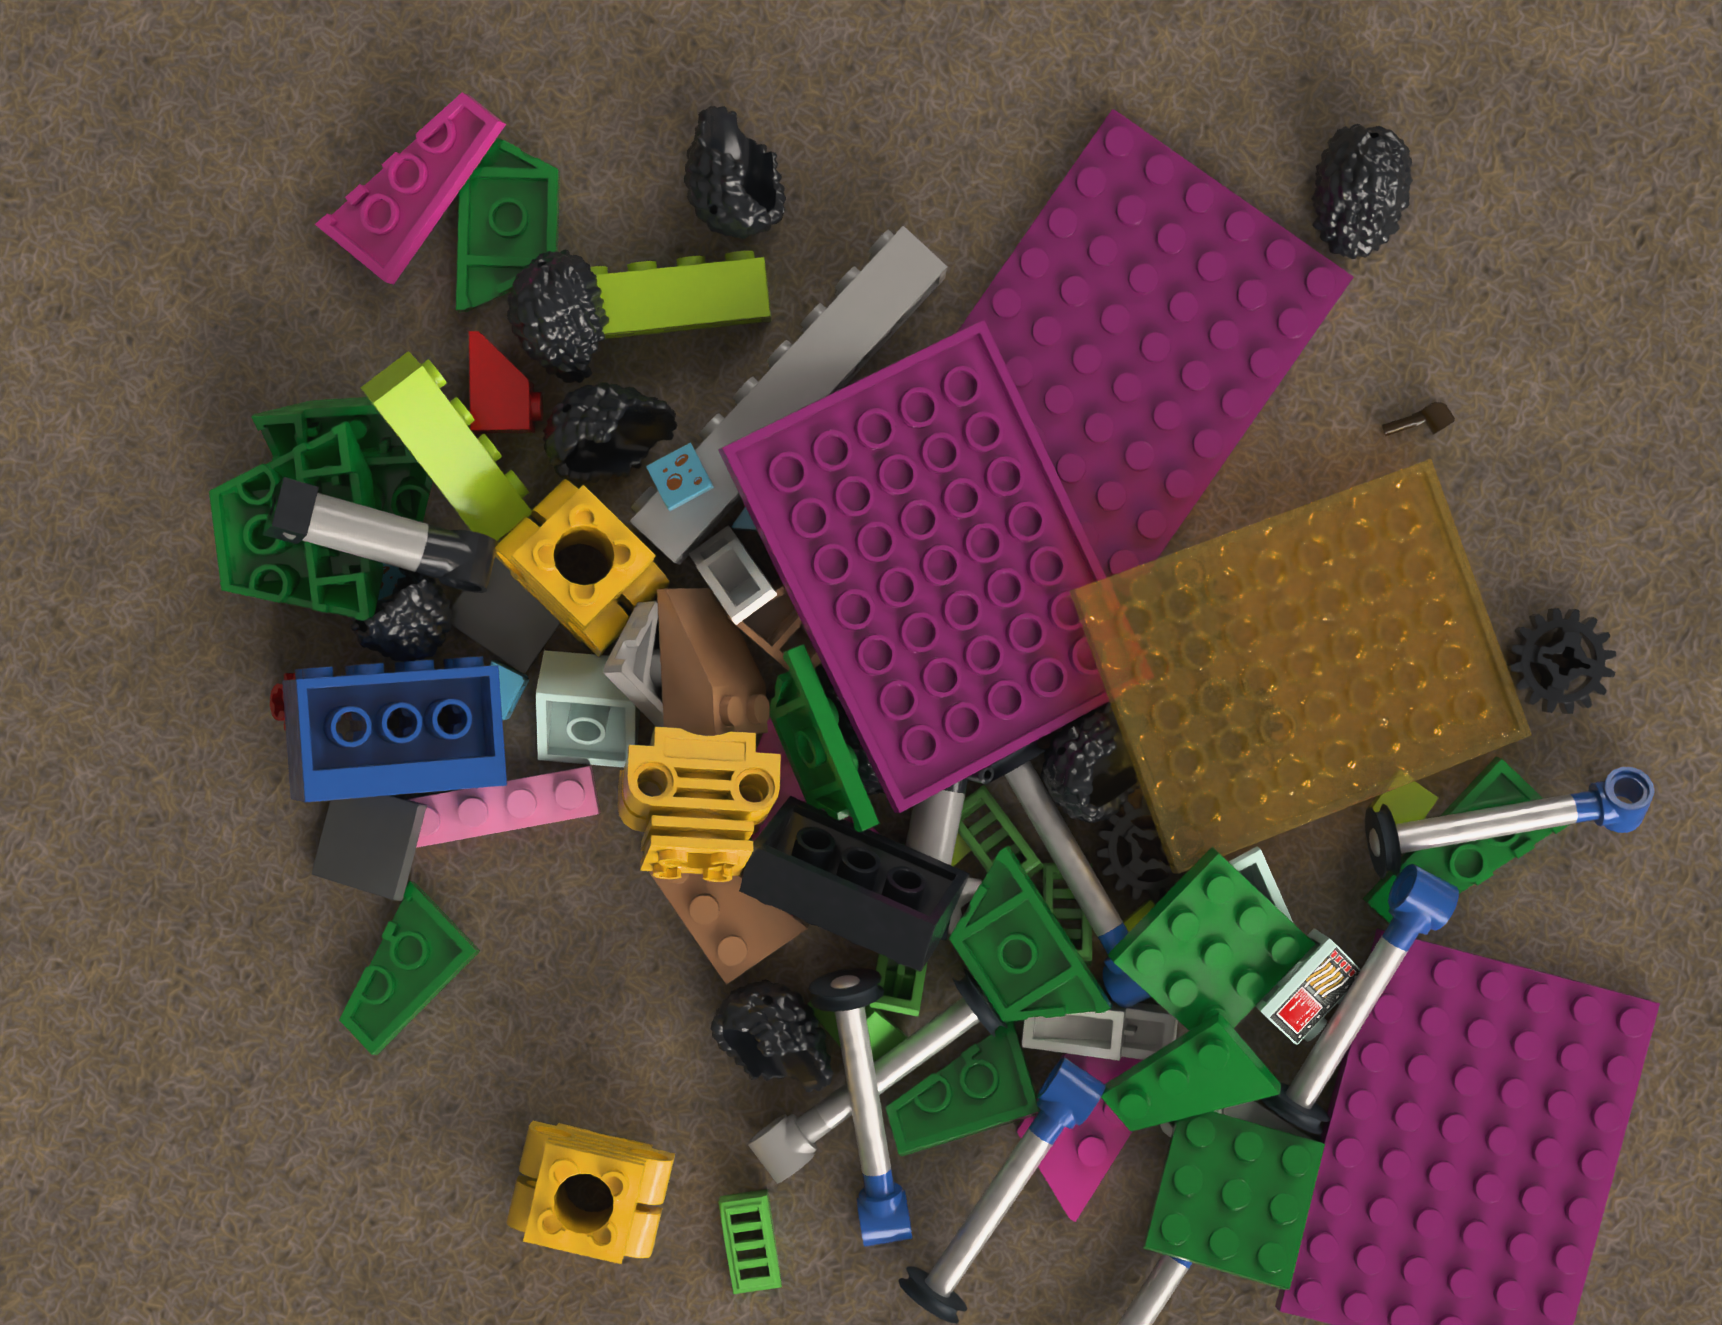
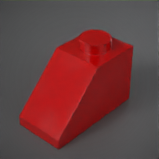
M469 331L470 414L475 419L470 424V430L476 434L535 433V421H543L542 392H534V383L479 331Z

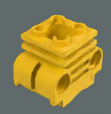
M563 479L532 510L531 515L542 526L539 527L527 517L523 518L495 547V557L510 570V575L536 598L580 643L583 642L600 657L621 635L630 618L619 603L621 602L629 611L633 612L637 602L655 601L657 599V589H668L670 582L662 570L653 562L656 555L584 485L578 489L570 481ZM570 545H590L603 554L608 562L609 573L594 584H575L562 577L555 566L554 559L560 551Z
M668 727L654 728L650 746L629 745L624 770L619 771L618 812L623 823L629 828L645 832L641 841V851H644V854L640 861V871H653L652 875L660 879L681 878V873L703 874L704 880L712 882L730 881L733 879V876H740L753 852V841H749V839L764 824L778 798L781 754L757 753L756 733L730 731L721 735L703 736L687 732L681 728ZM642 792L649 793V794L652 795L653 797L647 796V795H645V794L642 793Z
M532 1121L528 1127L519 1165V1172L526 1176L519 1175L516 1179L506 1223L513 1229L525 1232L523 1242L617 1264H622L624 1256L649 1258L654 1248L663 1209L652 1205H661L664 1202L675 1153L653 1149V1145L604 1135L558 1123L555 1126ZM577 1174H591L600 1178L610 1188L613 1196V1205L600 1212H587L576 1207L568 1198L565 1190V1180Z

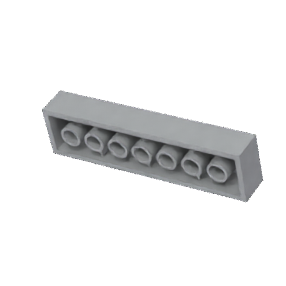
M902 226L895 235L889 229L885 231L868 251L871 254L869 256L871 261L861 271L855 266L852 267L835 286L837 290L835 293L836 299L827 308L819 303L802 321L801 326L804 333L793 345L788 340H785L767 360L770 370L762 379L758 381L752 376L736 392L733 399L737 406L725 418L720 413L716 414L701 430L699 436L704 441L695 451L715 488L669 511L659 491L650 486L632 505L631 509L637 514L630 522L674 563L681 565L689 556V553L706 538L742 499L718 449L844 388L945 279L948 266L907 228Z

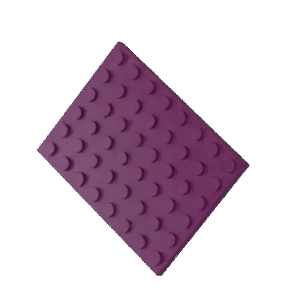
M1112 109L958 331L981 320H985L1111 588L1127 597L1132 596L1138 587L1136 582L1139 579L1143 580L1354 277L1122 114Z
M981 320L718 449L894 813H901L1153 678L985 320Z
M1376 929L1370 954L1385 930ZM1416 938L1341 1060L1327 1112L1330 1121L1324 1123L1323 1133L1319 1141L1324 1143L1325 1146L1291 1287L1289 1290H1279L1275 1307L1280 1312L1332 1325H1574L1660 1003Z

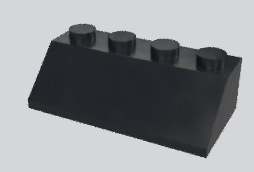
M790 796L753 842V852L746 863L739 892L751 896L765 905L773 906L794 915L808 924L821 927L839 935L853 944L864 946L891 958L898 964L909 966L921 972L943 936L970 873L867 829L858 832L854 828V823L845 819L838 821L829 816L825 810L817 809L802 800Z

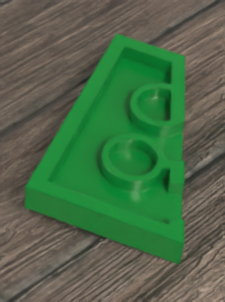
M409 881L405 889L403 901L393 920L388 922L381 936L383 940L369 967H366L339 1019L371 1055H378L480 952L478 947L414 881Z
M1218 1012L1106 1083L1101 1098L1130 1131H1135L1279 1095L1281 1083L1222 1014Z
M1014 1021L1005 1022L1008 1028L1002 1025L997 1027L998 1029L995 1031L996 1037L990 1034L978 1044H973L962 1052L960 1057L936 1074H931L885 1107L898 1154L901 1157L1038 1115L1040 1112V1108L1036 1104L1038 1100Z

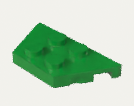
M496 138L459 191L456 311L466 313L511 292L516 275L521 273L524 267L531 263L532 259H536L539 254L548 251L558 252L560 171L554 166L539 158H534L523 152L520 148L499 138Z
M803 644L785 651L783 659L789 666V671L777 677L775 697L771 699L770 717L806 803L817 809H824L829 816L838 821L848 816L852 817L854 828L858 832L878 825L879 821L857 771L859 766L857 756L851 746L845 743L838 726L839 715L836 706L831 699L826 697L805 645Z
M1009 845L1001 849L982 884L979 885L972 897L967 910L949 937V940L1001 1020L1009 1022L1027 1020L1031 1017L1043 1016L1045 1018H1052L1074 1013H1105L1113 1006Z

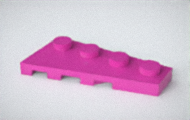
M462 92L416 133V139L401 153L395 152L381 164L383 169L365 185L359 184L345 197L347 201L332 215L327 213L315 225L384 282L394 285L506 124L470 95Z

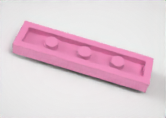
M592 765L507 781V786L460 789L408 799L427 805L416 848L600 814Z

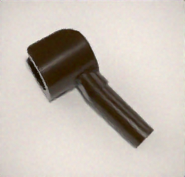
M1434 402L1419 412L1413 413L1411 416L1383 424L1382 428L1384 435L1389 436L1417 427L1425 422L1432 434H1435L1453 423L1455 418L1446 404Z

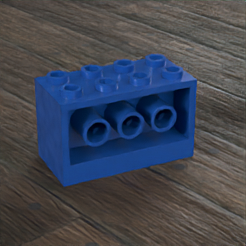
M483 656L444 659V669L434 670V660L396 662L395 673H384V663L345 666L346 676L334 677L333 667L295 669L296 679L282 680L291 800L316 802L507 786L499 665L484 666ZM442 709L448 715V723L445 724L444 730L441 725H438L437 721L438 714L441 713ZM392 711L395 716L399 717L400 721L399 727L395 729V734H393L392 729L387 727V719L391 717ZM342 714H344L345 720L350 721V731L346 732L344 739L342 734L336 731V723L341 721Z

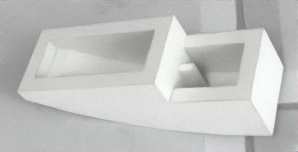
M729 525L689 553L697 569L736 625L777 595L766 576Z
M1110 1000L1113 1006L1105 1013L1085 1012L1066 1014L1063 1017L1045 1018L1042 1016L1024 1020L1022 1047L1118 1061L1121 1057L1144 1060L1176 1040L1178 1020L1161 1005L1137 1003L1125 1009Z

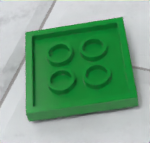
M1212 846L1107 955L1122 971L1190 1031L1218 1012L1234 1028L1302 959L1315 943Z
M1215 1111L1175 1120L1142 1248L1269 1286L1289 1290L1325 1144Z

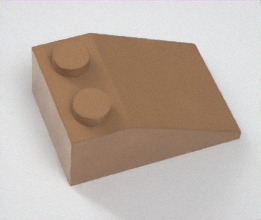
M711 588L657 589L664 727L681 728L687 732L703 736L721 735L730 731L756 734L768 733L767 720L770 715V705L766 697V684L738 626L722 612L725 609Z

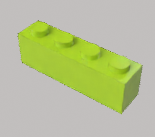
M754 251L726 253L725 261L706 263L705 256L682 257L676 259L677 266L657 268L656 261L634 262L627 264L628 272L609 274L608 267L606 266L590 267L591 271L597 276V285L602 290L600 297L604 300L602 308L606 311L605 315L609 317V323L602 330L605 334V339L772 322L764 257L755 258Z
M408 351L360 388L470 531L487 535L498 541L523 518L531 515V509L522 499L529 491L512 470L506 474L500 470L495 462L502 458V455L485 434L476 438L468 427L475 419L457 396L449 402L440 390L447 382L432 362L427 359L420 364Z

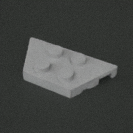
M656 601L637 602L604 665L603 673L656 727H664L658 603Z

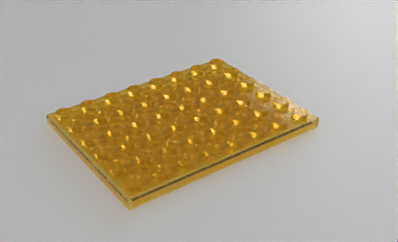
M1432 459L1070 591L1172 873L1175 874L1191 869L1212 846L1222 856H1225L1532 736Z

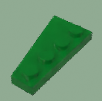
M1496 756L1440 816L1543 798L1502 758ZM1569 825L1406 852L1401 857V871L1406 866L1414 864L1456 886L1460 894L1472 885H1479L1493 876L1495 870L1513 858L1519 859L1534 849L1536 843L1551 833L1557 834ZM1388 871L1384 879H1381L1363 898L1388 924L1393 918L1388 911L1390 909L1388 898L1391 887L1397 877L1391 871Z

